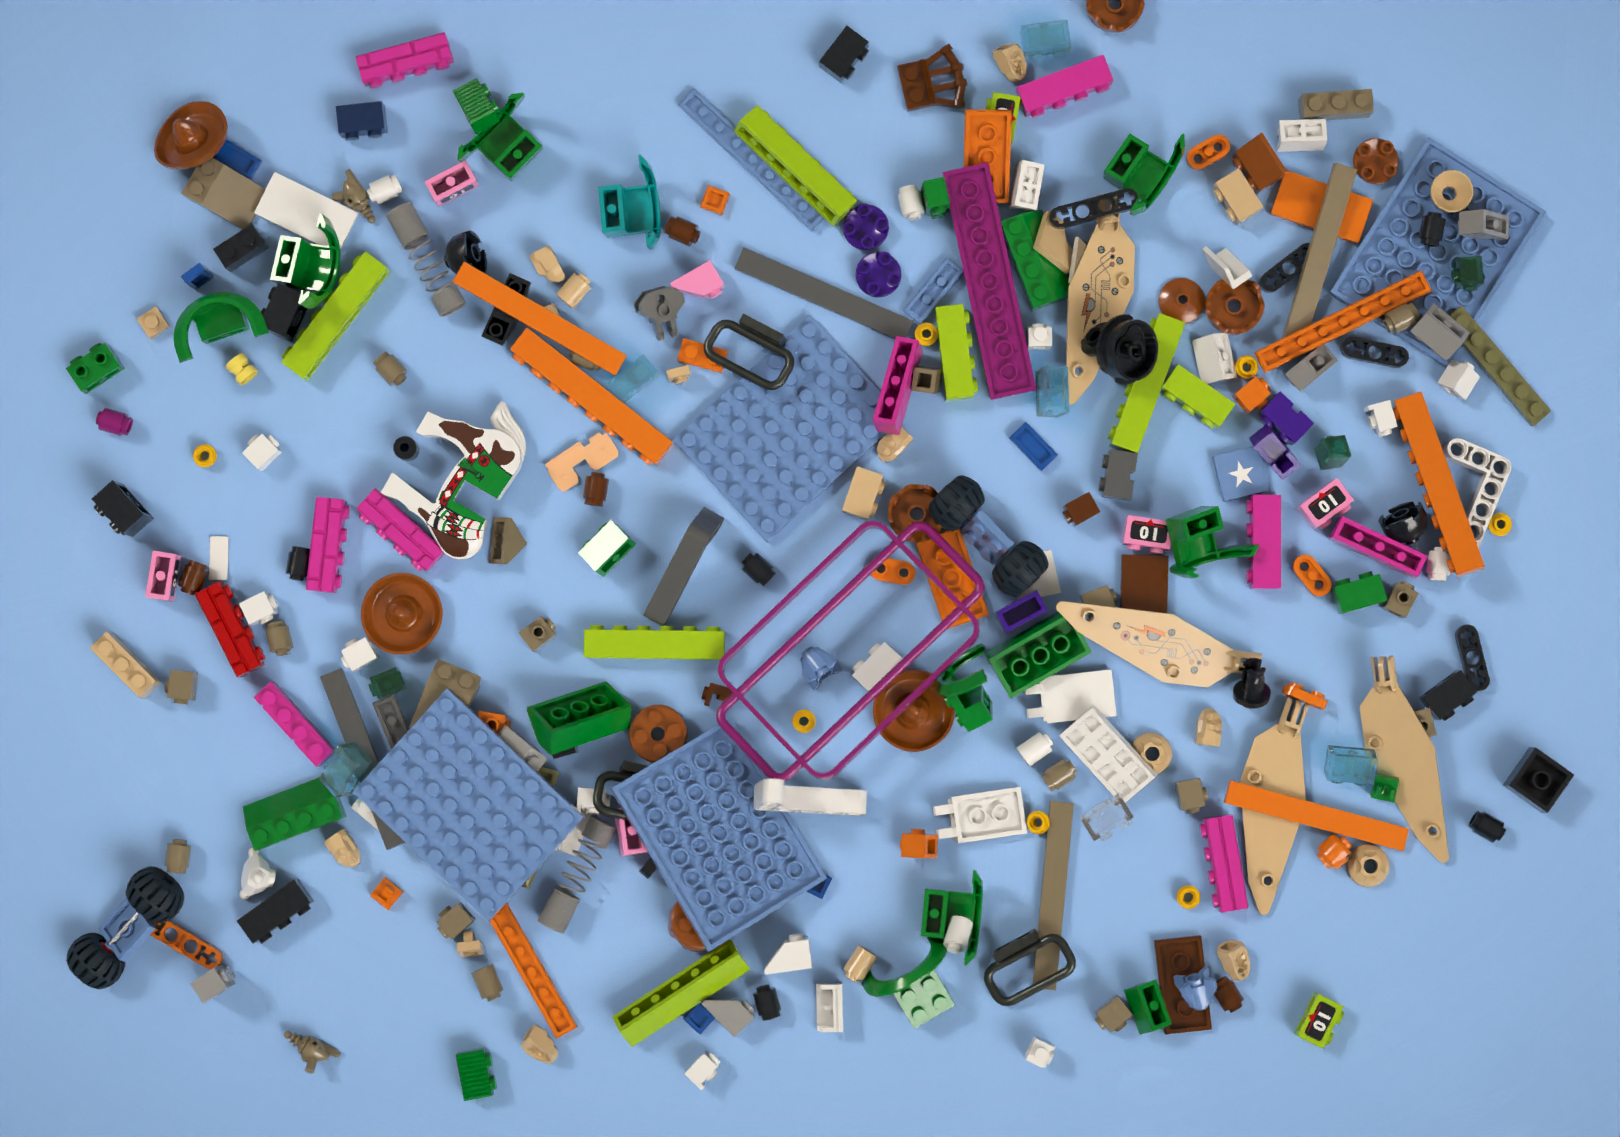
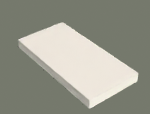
M274 172L254 214L315 244L329 246L325 233L316 227L319 213L323 214L334 226L340 244V251L359 215L358 212Z

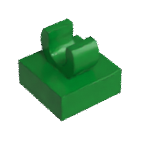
M1375 773L1371 798L1394 802L1399 778Z

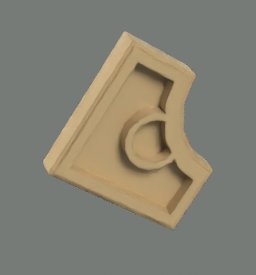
M1048 210L1043 213L1033 249L1067 274L1070 272L1073 249L1066 239L1065 228L1056 229L1051 225L1049 219L1051 211ZM1057 216L1056 218H1053L1054 221L1058 220L1059 224L1063 223V221Z

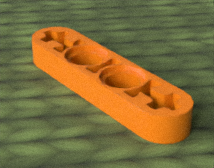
M171 920L165 922L166 925L161 929L160 935L157 934L160 930L157 927L150 934L207 969L220 966L223 961V954L218 948ZM168 928H175L177 930L178 936L174 941L168 940L165 936ZM190 939L195 940L198 944V948L194 953L188 952L185 948L186 942ZM203 946L206 947L203 952L207 954L214 952L216 954L214 958L217 959V962L209 964L208 957L201 955L200 959L197 957L201 953Z

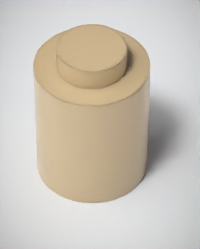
M573 273L556 295L570 308L574 309L591 289L588 285L591 281L582 273H579V275Z
M858 945L843 968L847 971L845 976L854 982H857L858 979L863 981L878 957Z

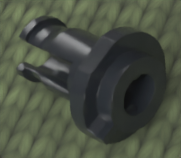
M1249 658L1243 662L1244 671L1242 679L1233 688L1235 702L1249 709L1265 706L1271 696L1269 686L1264 683L1266 668H1261L1262 660L1258 658Z

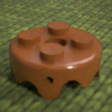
M1086 0V11L1091 22L1097 28L1110 33H1120L1133 27L1138 22L1144 9V0H1119L1121 7L1117 10H1113L1108 6L1109 0Z
M1220 279L1209 290L1205 300V313L1211 325L1218 331L1229 335H1239L1251 330L1260 321L1265 307L1259 285L1251 280H1246L1232 289L1223 279ZM1230 300L1239 302L1240 310L1238 312H1231L1228 309V302Z
M909 484L891 497L888 506V520L897 536L910 524L919 521L926 522L938 533L942 530L941 525L934 523L928 509L930 502L938 494L933 487ZM915 508H919L923 511L924 516L920 520H913L910 512ZM916 531L906 541L923 543L931 539L923 531Z
M651 705L640 710L634 716L629 728V740L635 753L642 759L653 763L685 745L688 737V728L683 717L675 709L666 705ZM655 727H661L665 732L664 738L660 741L654 740L651 736V732Z
M676 902L669 913L668 931L670 936L675 938L684 949L706 951L679 903Z

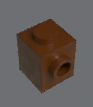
M1088 492L1063 506L1065 511L1062 512L1068 524L1072 523L1075 527L1099 514L1100 510L1092 495Z

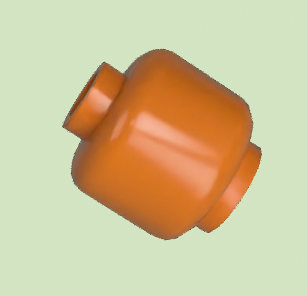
M1332 834L1318 845L1319 853L1317 856L1328 869L1331 867L1339 869L1352 858V853L1349 849L1353 846L1344 836L1339 838L1337 835Z

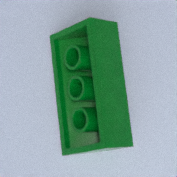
M1042 210L1022 213L1001 221L1005 244L1031 312L1068 299V287L1070 284L1068 283L1069 278L1067 274L1033 249L1043 217Z
M1057 611L984 653L1011 699L1092 653L1083 635Z
M605 681L527 707V713L537 742L550 755L629 729L632 706Z
M331 773L243 806L246 830L254 851L267 848L347 817Z

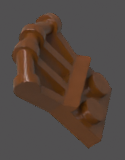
M950 43L927 59L897 65L907 112L936 105L957 109L965 108L964 94L965 88L968 85L967 79L963 77V63H960L952 52L953 48ZM943 56L951 65L930 71L928 67ZM954 74V82L936 86L932 85L931 78ZM956 89L954 100L935 97V93Z

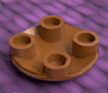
M1372 138L1365 140L1356 148L1353 155L1354 169H1357V175L1365 182L1382 184L1390 180L1397 172L1399 161L1392 142Z

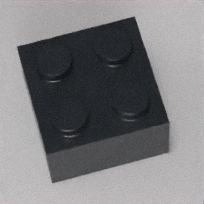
M278 283L276 287L271 289L268 296L270 301L267 308H263L261 313L270 333L292 343L308 308L298 304L300 292Z
M114 480L92 498L96 504L93 506L94 509L102 517L106 516L111 520L109 525L117 534L121 533L123 536L134 537L154 519L124 484Z
M1529 747L1503 786L1541 813H1548L1574 774L1538 748Z

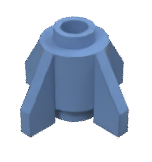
M808 647L801 654L802 676L813 690H817L822 683L821 681L827 679L831 674L840 673L843 670L831 653L819 647Z
M1203 967L1198 973L1188 976H1173L1175 986L1181 992L1189 1007L1195 1010H1204L1212 1002L1217 989V983L1215 978H1210L1208 967Z

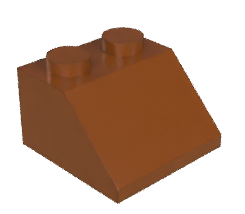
M1260 133L1239 148L1232 156L1234 158L1232 160L1236 169L1239 168L1243 172L1256 194L1261 193L1280 181L1287 173V170L1263 133Z

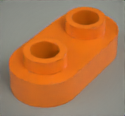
M1217 134L1191 148L1186 156L1188 166L1193 170H1202L1225 157L1230 150L1228 138ZM1219 144L1222 148L1221 151H1216L1214 145ZM1194 156H1200L1202 161L1199 163L1195 162Z
M1301 555L1294 560L1292 564L1293 572L1310 594L1321 597L1329 593L1332 586L1331 580L1312 556ZM1302 562L1306 563L1308 566V569L1306 571H1302L1300 569V564ZM1316 581L1322 583L1321 589L1315 588Z
M887 558L882 563L885 566V571L879 573L876 569L871 574L878 581L907 585L913 581L915 569L909 562ZM906 569L908 576L901 577L899 571Z
M1290 682L1289 685L1284 684L1281 691L1282 694L1299 700L1302 703L1310 704V706L1317 709L1325 710L1328 701L1324 699V694L1313 690L1311 693L1303 691L1304 686L1295 682Z

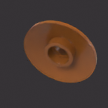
M1177 278L1169 281L1162 288L1158 304L1162 314L1187 324L1200 316L1204 309L1205 298L1202 289L1197 283L1190 279ZM1180 296L1186 297L1187 302L1185 304L1179 302L1178 298Z

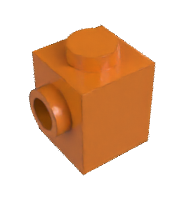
M1256 376L1235 393L1232 398L1246 414L1255 407L1259 411L1269 402L1267 397L1271 394L1269 392L1270 387L1264 379H1258Z
M478 711L477 715L497 734L505 725L509 728L511 727L508 715Z
M911 829V833H902L900 841L901 857L937 858L938 835L925 834V829Z

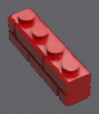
M219 581L197 592L195 596L236 677H243L264 666L263 659L266 658L260 646H255L252 640L255 638V634L249 625L245 626L242 620L245 615L239 605L235 606L232 600L234 593L229 584L225 585L224 582Z

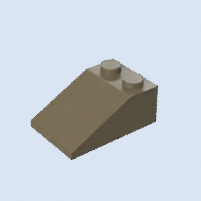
M211 158L195 168L181 194L192 202L244 229L251 225L256 217L254 212L266 189L225 164Z
M438 659L424 688L409 729L447 688L470 708L480 688L481 676Z

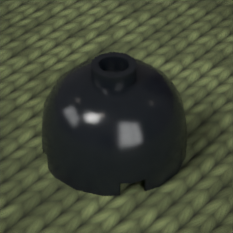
M469 230L457 234L447 244L444 262L456 275L464 262L483 273L487 270L485 250L480 252L478 243H481V240L475 232Z
M1413 501L1388 510L1391 513L1385 518L1382 515L1378 520L1386 537L1399 543H1406L1407 545L1419 540V537L1426 530L1428 522L1422 503L1418 502V505H1415Z

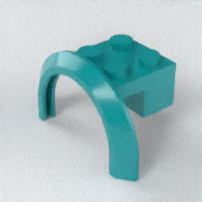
M639 154V168L644 174L647 185L624 188L621 184L598 187L602 233L607 238L646 233L647 248L653 250L661 236L659 194L653 169L643 156Z

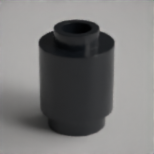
M1428 212L1427 216H1422L1419 233L1421 245L1439 247V242H1442L1446 221V219L1441 218V213Z
M408 436L398 438L393 445L395 455L403 461H413L419 455L418 443ZM408 444V451L402 452L403 446Z
M292 546V550L288 554L285 573L290 575L289 579L303 581L304 577H307L309 548Z
M750 553L741 562L744 565L741 570L754 582L760 583L763 587L776 574L772 570L773 567L758 553L755 555Z
M1476 811L1468 825L1472 832L1492 843L1496 840L1500 841L1506 831L1503 828L1504 822L1484 811L1482 813Z
M769 984L757 987V992L753 993L758 1015L762 1017V1020L766 1021L781 1016L779 1011L781 1006L775 987L770 988Z

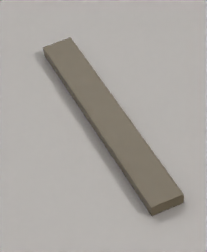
M1333 163L1282 338L1312 324L1357 169Z
M1050 801L1048 815L1050 826L1046 836L1037 930L1039 938L1047 934H1058L1061 936L1074 803ZM1050 943L1035 951L1032 985L1058 971L1060 948L1057 944ZM1055 983V984H1053V985H1051V986H1049V987H1047V988H1045V989H1046V990H1056V984H1057V983Z

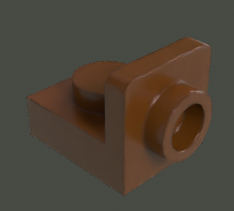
M710 683L709 687H704L701 699L705 700V706H710L713 693L717 694L716 699L725 701L733 692L728 687Z

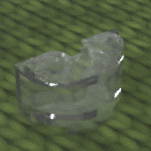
M1117 793L1113 797H1109L1097 804L1079 818L1092 839L1095 841L1100 838L1102 842L1113 835L1111 830L1119 826L1122 830L1132 824L1134 816L1120 794Z

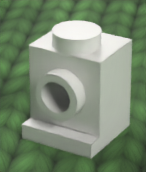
M1046 324L1027 326L1028 350H1050L1052 347V327L1046 326Z
M1390 400L1364 408V413H1370L1368 423L1371 430L1374 429L1375 434L1378 433L1379 437L1392 434V429L1398 427Z
M578 788L577 810L580 813L581 810H586V814L600 815L593 805L594 789ZM604 789L602 802L605 806L610 807L611 796H606V789Z
M1034 1036L1024 1058L1041 1068L1046 1067L1053 1058L1055 1046Z
M704 1051L685 1071V1075L702 1090L706 1085L703 1081L709 1082L718 1073L716 1068L721 1061L712 1052L707 1054Z

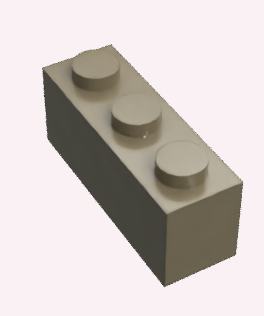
M1372 89L1305 93L1298 99L1300 120L1369 118L1374 112Z

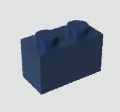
M382 101L336 106L338 134L345 138V140H358L359 136L366 135L369 138L382 137L383 133H388L385 105Z

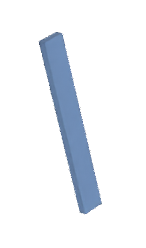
M695 88L678 104L686 114L811 232L824 220L810 204L734 133L736 127Z

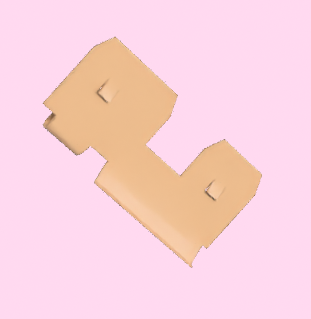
M598 432L589 438L590 443L585 447L579 441L545 464L549 470V475L558 489L565 492L579 483L578 476L572 467L586 459L592 469L597 471L618 457V449L607 432L603 435Z

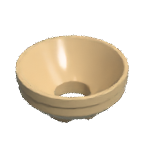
M1444 171L1431 184V200L1443 212H1459L1466 208L1472 200V183L1460 171ZM1449 187L1455 191V198L1453 200H1446L1443 197L1442 192L1444 188Z
M1145 733L1138 736L1131 744L1134 750L1156 774L1163 772L1169 766L1172 758V749L1169 742L1163 736L1157 733ZM1149 747H1155L1159 751V757L1155 761H1150L1145 756V752Z
M1364 844L1351 851L1352 858L1346 862V868L1349 877L1356 884L1372 887L1385 880L1389 873L1390 864L1387 855L1382 849L1375 845ZM1368 859H1373L1377 863V869L1373 873H1367L1364 869V863Z

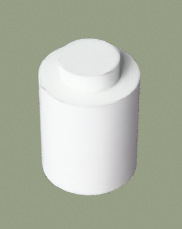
M1038 732L1016 747V749L1030 767L1052 752L1051 746L1054 744L1046 733L1042 735Z
M962 916L950 917L943 943L947 951L953 954H960V952L966 951L973 926L971 920Z

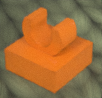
M384 877L370 896L385 909L390 910L404 891L387 877Z

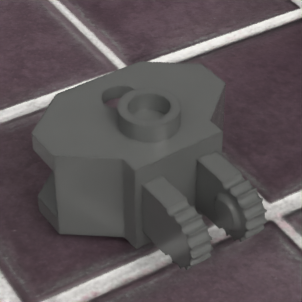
M666 286L641 292L633 303L635 313L649 319V323L653 324L657 340H664L661 324L663 322H667L671 337L678 336L675 319H677V313L685 303L683 293Z

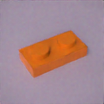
M683 338L677 358L678 362L722 374L724 367L706 357L703 343ZM713 346L715 353L724 358L727 357L728 350Z

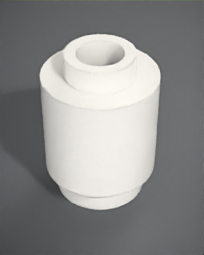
M387 175L369 183L370 189H367L372 203L377 201L378 205L398 197V194L403 192L396 175L391 177Z
M907 185L899 188L898 200L902 217L907 218L908 221L920 219L921 214L925 210L921 192L917 189V185Z
M1434 547V551H1429L1426 573H1428L1427 579L1446 582L1447 576L1450 575L1446 560L1450 558L1448 552H1443L1441 547Z

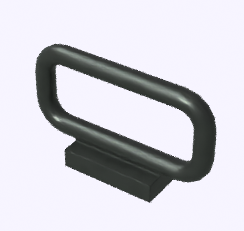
M744 313L739 323L728 319L717 322L712 327L703 345L704 353L709 360L767 390L781 388L787 381L795 364L792 353L783 347L786 342L784 334ZM723 329H730L782 356L785 359V366L778 378L774 381H768L713 351V344Z
M624 761L619 768V772L607 771L602 773L597 778L594 787L593 805L595 809L602 815L628 820L623 810L607 807L603 804L604 785L609 780L623 782L648 767V765Z
M1034 928L995 949L992 953L995 962L986 968L984 982L996 1003L1002 1006L1015 1005L1072 974L1076 967V959L1067 941L1058 934H1047L1039 938L1040 936ZM1050 943H1055L1059 946L1067 961L1063 969L1010 997L1002 996L993 981L995 972Z

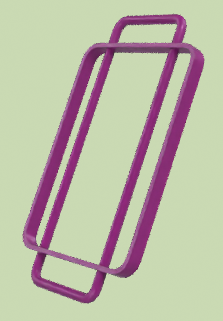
M868 521L863 523L723 655L719 661L718 674L723 683L733 693L717 709V723L769 779H781L785 782L792 778L802 767L817 779L826 780L833 778L976 642L980 633L979 623L968 609L983 594L984 580L926 522L919 521L910 524L897 537L881 522ZM873 528L883 531L892 542L736 689L725 676L724 670L729 660L865 531ZM916 531H923L974 582V591L962 603L903 544ZM900 548L957 607L808 750L799 756L743 696L888 557ZM963 613L972 621L974 631L971 637L832 770L826 773H819L807 764ZM739 699L797 759L783 773L774 771L726 720V712Z

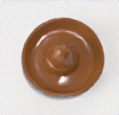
M205 101L191 102L175 110L163 123L156 137L154 145L156 160L166 168L185 170L199 166L213 158L223 147L228 134V124L222 110L216 105Z
M394 573L377 580L367 591L361 606V622L367 637L379 649L391 654H410L427 646L438 633L443 616L441 600L435 589L424 579L409 573Z
M923 670L903 671L875 697L873 718L876 727L932 673ZM937 680L880 733L892 746L911 752L924 751L934 747L947 736L953 725L955 710L953 707L949 708L944 697L937 693Z

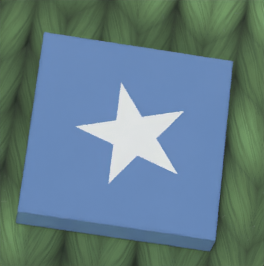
M1254 447L1212 457L1223 502L1269 491L1261 455Z

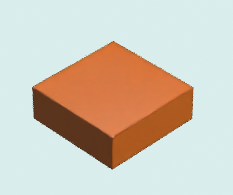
M708 185L700 208L722 216L730 193Z

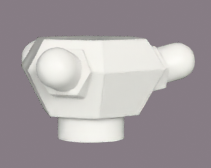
M253 847L248 851L249 859L243 866L241 876L242 890L239 895L243 900L263 892L266 887L272 888L275 882V869H270L269 863L259 855V851H254Z

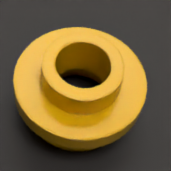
M922 323L916 328L915 339L919 340L920 345L930 346L936 342L938 331L933 324ZM924 330L930 331L931 336L929 338L922 336Z
M1242 356L1235 363V371L1241 378H1252L1258 372V363L1252 356ZM1243 364L1249 365V371L1243 370Z
M202 444L194 450L193 459L198 466L206 468L215 463L217 453L212 446ZM204 452L209 453V458L207 460L202 459V454Z
M1504 513L1492 515L1488 524L1490 532L1496 536L1508 534L1512 527L1511 519ZM1498 520L1504 522L1502 529L1497 527Z
M799 710L794 714L792 723L798 732L807 733L814 728L816 720L813 713L809 710ZM801 717L808 718L809 722L806 726H802L799 723Z
M1034 811L1027 817V827L1032 833L1042 834L1048 830L1050 819L1045 812ZM1037 818L1042 820L1040 827L1036 825Z
M1183 886L1177 892V902L1185 909H1192L1198 905L1200 893L1193 886ZM1186 893L1192 894V899L1190 901L1184 900V895Z

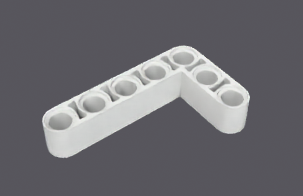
M1456 438L1444 445L1443 452L1445 458L1482 474L1466 512L1470 526L1476 529L1475 540L1479 548L1511 472V463L1503 456L1463 439ZM1452 444L1459 446L1460 454L1458 456L1452 454L1450 450ZM1474 453L1481 456L1482 461L1480 465H1476L1472 461ZM1495 462L1503 466L1501 474H1497L1494 471ZM1487 483L1494 487L1492 496L1485 492V485ZM1477 505H1482L1485 508V515L1483 517L1477 515Z
M763 779L754 785L753 809L854 816L866 815L867 791L784 786V780Z

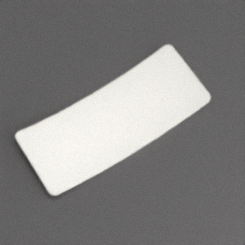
M227 536L210 537L209 580H227L229 543Z

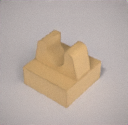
M473 931L463 932V942L456 943L457 953L460 958L484 955L483 945L480 940H475Z

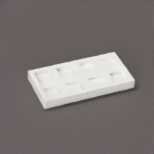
M1095 705L1059 735L1121 805L1126 803L1157 776L1154 770Z

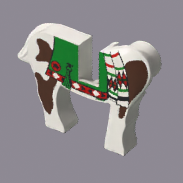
M504 401L499 402L490 418L494 429L474 427L464 421L448 420L427 412L416 432L425 438L433 437L448 440L457 445L465 455L447 477L435 503L430 502L393 472L381 491L387 497L401 501L409 511L417 514L426 523L441 550L454 559L470 558L481 549L485 527L487 528L488 520L454 501L464 482L472 484L500 501L522 467L526 452L525 437L521 427L513 418L507 403Z

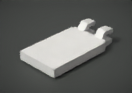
M1112 670L1050 676L1024 691V695H1041L1042 707L1026 709L1027 718L1043 717V721H1046V723L1074 721L1093 705L1105 717L1117 716Z
M1021 787L952 796L951 799H948V804L932 806L934 816L950 814L951 827L936 829L938 839L953 837V841L964 843L1027 833Z

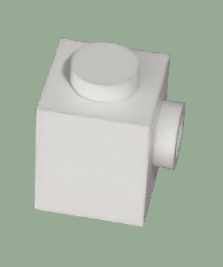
M1451 360L1437 383L1448 394L1466 400L1480 376L1474 371L1475 367L1469 362L1463 360L1460 363Z
M264 434L260 436L255 435L247 443L249 446L242 452L260 471L268 467L282 453L278 448L280 443L271 434L268 437Z
M265 591L239 603L249 625H255L259 622L261 625H264L274 620L273 616L278 614L276 607L279 605L273 594L269 595Z
M367 637L359 641L355 638L344 644L346 648L341 650L343 654L341 660L347 670L351 668L354 672L380 658Z

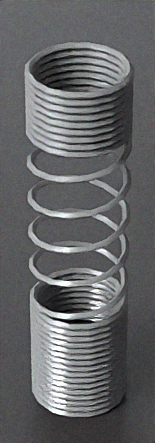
M403 203L390 210L386 217L403 249L412 250L408 257L409 260H419L415 264L414 269L417 271L425 270L421 274L420 280L430 281L425 290L428 292L436 291L431 300L439 316L444 317L461 309L466 302L457 285H452L454 284L453 282L437 289H427L432 282L446 275L449 271H445L433 278L422 279V276L428 270L443 263V260L426 268H416L423 259L435 254L438 250H433L422 257H410L418 248L432 241V239H429L418 246L412 247L426 239L429 235L413 203Z
M590 816L581 835L599 845L582 839H578V842L589 848L599 857L576 850L572 851L594 868L567 861L570 866L581 872L588 879L561 872L562 875L573 881L583 890L556 883L561 889L553 888L554 890H552L553 892H551L552 894H550L551 896H549L538 919V922L562 934L566 931L565 929H567L566 927H568L567 925H569L580 902V899L567 889L581 893L586 891L581 884L572 878L589 882L591 878L578 867L592 871L596 870V866L583 856L597 860L602 859V856L587 844L606 849L616 830L612 825L593 816Z

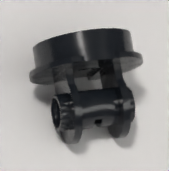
M1128 314L1117 315L1108 322L1094 326L1085 335L1081 344L1082 351L1087 356H1097L1100 369L1105 374L1115 378V382L1119 385L1131 384L1145 378L1154 368L1158 357V341L1154 330L1146 322L1133 320V317Z

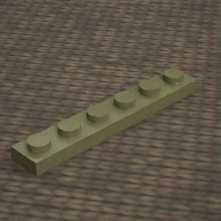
M1459 306L1449 316L1470 332L1462 344L1463 347L1530 426H1535L1551 412L1549 407L1465 308Z

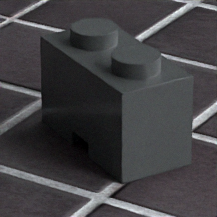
M1110 449L1107 455H1103L1102 468H1105L1104 478L1100 477L1098 491H1102V497L1125 501L1132 499L1134 481L1129 479L1130 473L1133 474L1136 470L1138 453Z

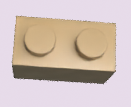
M1239 168L1213 185L1214 190L1212 193L1219 203L1222 202L1224 204L1226 216L1231 222L1234 221L1236 225L1260 212L1264 207Z
M857 466L842 512L867 521L870 516L874 517L878 507V503H875L877 494L882 495L886 484L885 481H882L883 475Z

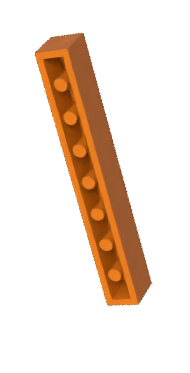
M529 328L524 330L510 348L514 353L512 356L514 360L522 366L526 363L532 367L530 372L540 380L542 377L546 378L550 382L548 386L558 394L561 391L568 396L566 400L575 408H578L579 405L586 410L585 416L594 423L597 420L605 425L602 428L612 437L617 434L623 439L621 444L630 451L636 449L641 453L639 458L649 466L651 463L657 466L674 445L670 439Z
M1420 391L1394 400L1395 407L1393 412L1396 421L1400 420L1403 429L1399 430L1403 443L1408 442L1411 449L1407 451L1411 465L1416 463L1418 472L1415 473L1418 485H1423L1426 494L1423 495L1426 507H1431L1434 516H1431V521L1434 529H1439L1442 535L1438 540L1442 551L1448 552L1450 559L1446 560L1450 573H1455L1456 577L1459 578L1483 570L1485 565L1422 392Z

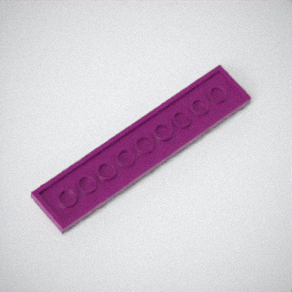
M986 162L942 172L949 196L951 215L991 400L1035 391L1037 389L989 164Z

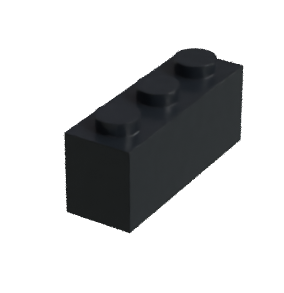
M294 879L238 919L237 922L252 944L258 941L263 944L273 936L271 934L276 928L284 929L292 923L290 918L298 914L300 917L311 909L309 905L314 900L300 880Z

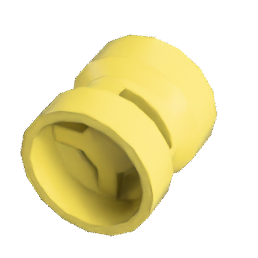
M244 353L235 356L225 366L229 373H233L236 376L235 380L240 386L249 382L258 373V370L248 363V358Z

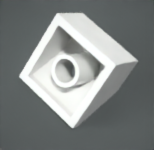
M877 642L868 651L871 656L865 662L861 659L852 668L855 672L852 677L867 691L874 687L903 659L885 642L882 645Z
M803 933L789 935V939L782 943L765 966V975L812 968L809 938L803 937Z

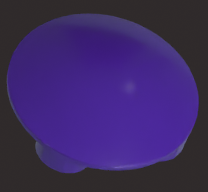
M862 203L846 215L843 223L844 236L849 244L857 249H875L887 238L889 232L888 219L885 213L878 207Z
M888 252L869 253L859 261L856 267V282L859 288L867 295L878 298L892 294L898 288L901 282V268L895 258Z

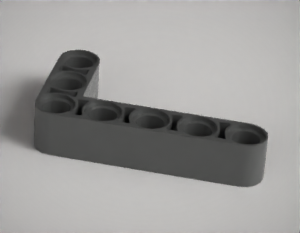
M703 507L685 532L643 616L661 626H665L705 548L721 527L724 517Z

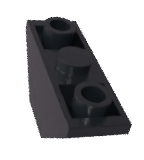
M509 273L504 285L527 297L531 282ZM494 307L481 337L503 346L515 329L518 320Z

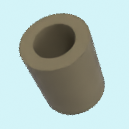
M493 964L471 973L481 999L487 998L489 1002L501 997L500 992L503 991V987Z

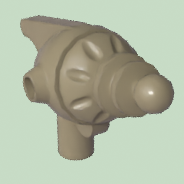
M347 169L345 171L347 180L343 183V191L333 193L332 199L335 202L343 200L346 206L352 207L353 210L361 211L359 214H363V218L368 217V222L374 223L376 219L371 215L373 211H370L372 207L368 206V194L351 169Z
M290 1031L284 1032V1037L286 1039L290 1038L289 1043L293 1042V1046H297L302 1061L307 1062L305 1068L307 1073H314L317 1061H326L331 1056L340 1057L341 1053L316 1037H301L302 1034L297 1036L296 1032L293 1035Z

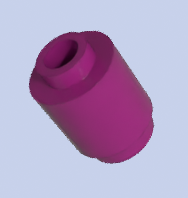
M108 408L98 412L96 424L99 430L118 436H127L130 433L133 418L128 417V414Z

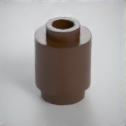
M671 216L664 233L669 235V238L690 246L692 243H697L701 231L698 230L697 224L681 217L675 218Z
M591 472V476H586L583 493L584 504L603 507L609 479L605 478V474Z
M189 559L188 564H185L178 582V585L182 587L180 591L193 596L195 591H201L207 575L205 571L207 565Z
M1224 976L1216 981L1217 989L1214 996L1224 1011L1229 1010L1232 1013L1243 1006L1241 1002L1244 998L1233 980H1229L1227 976Z

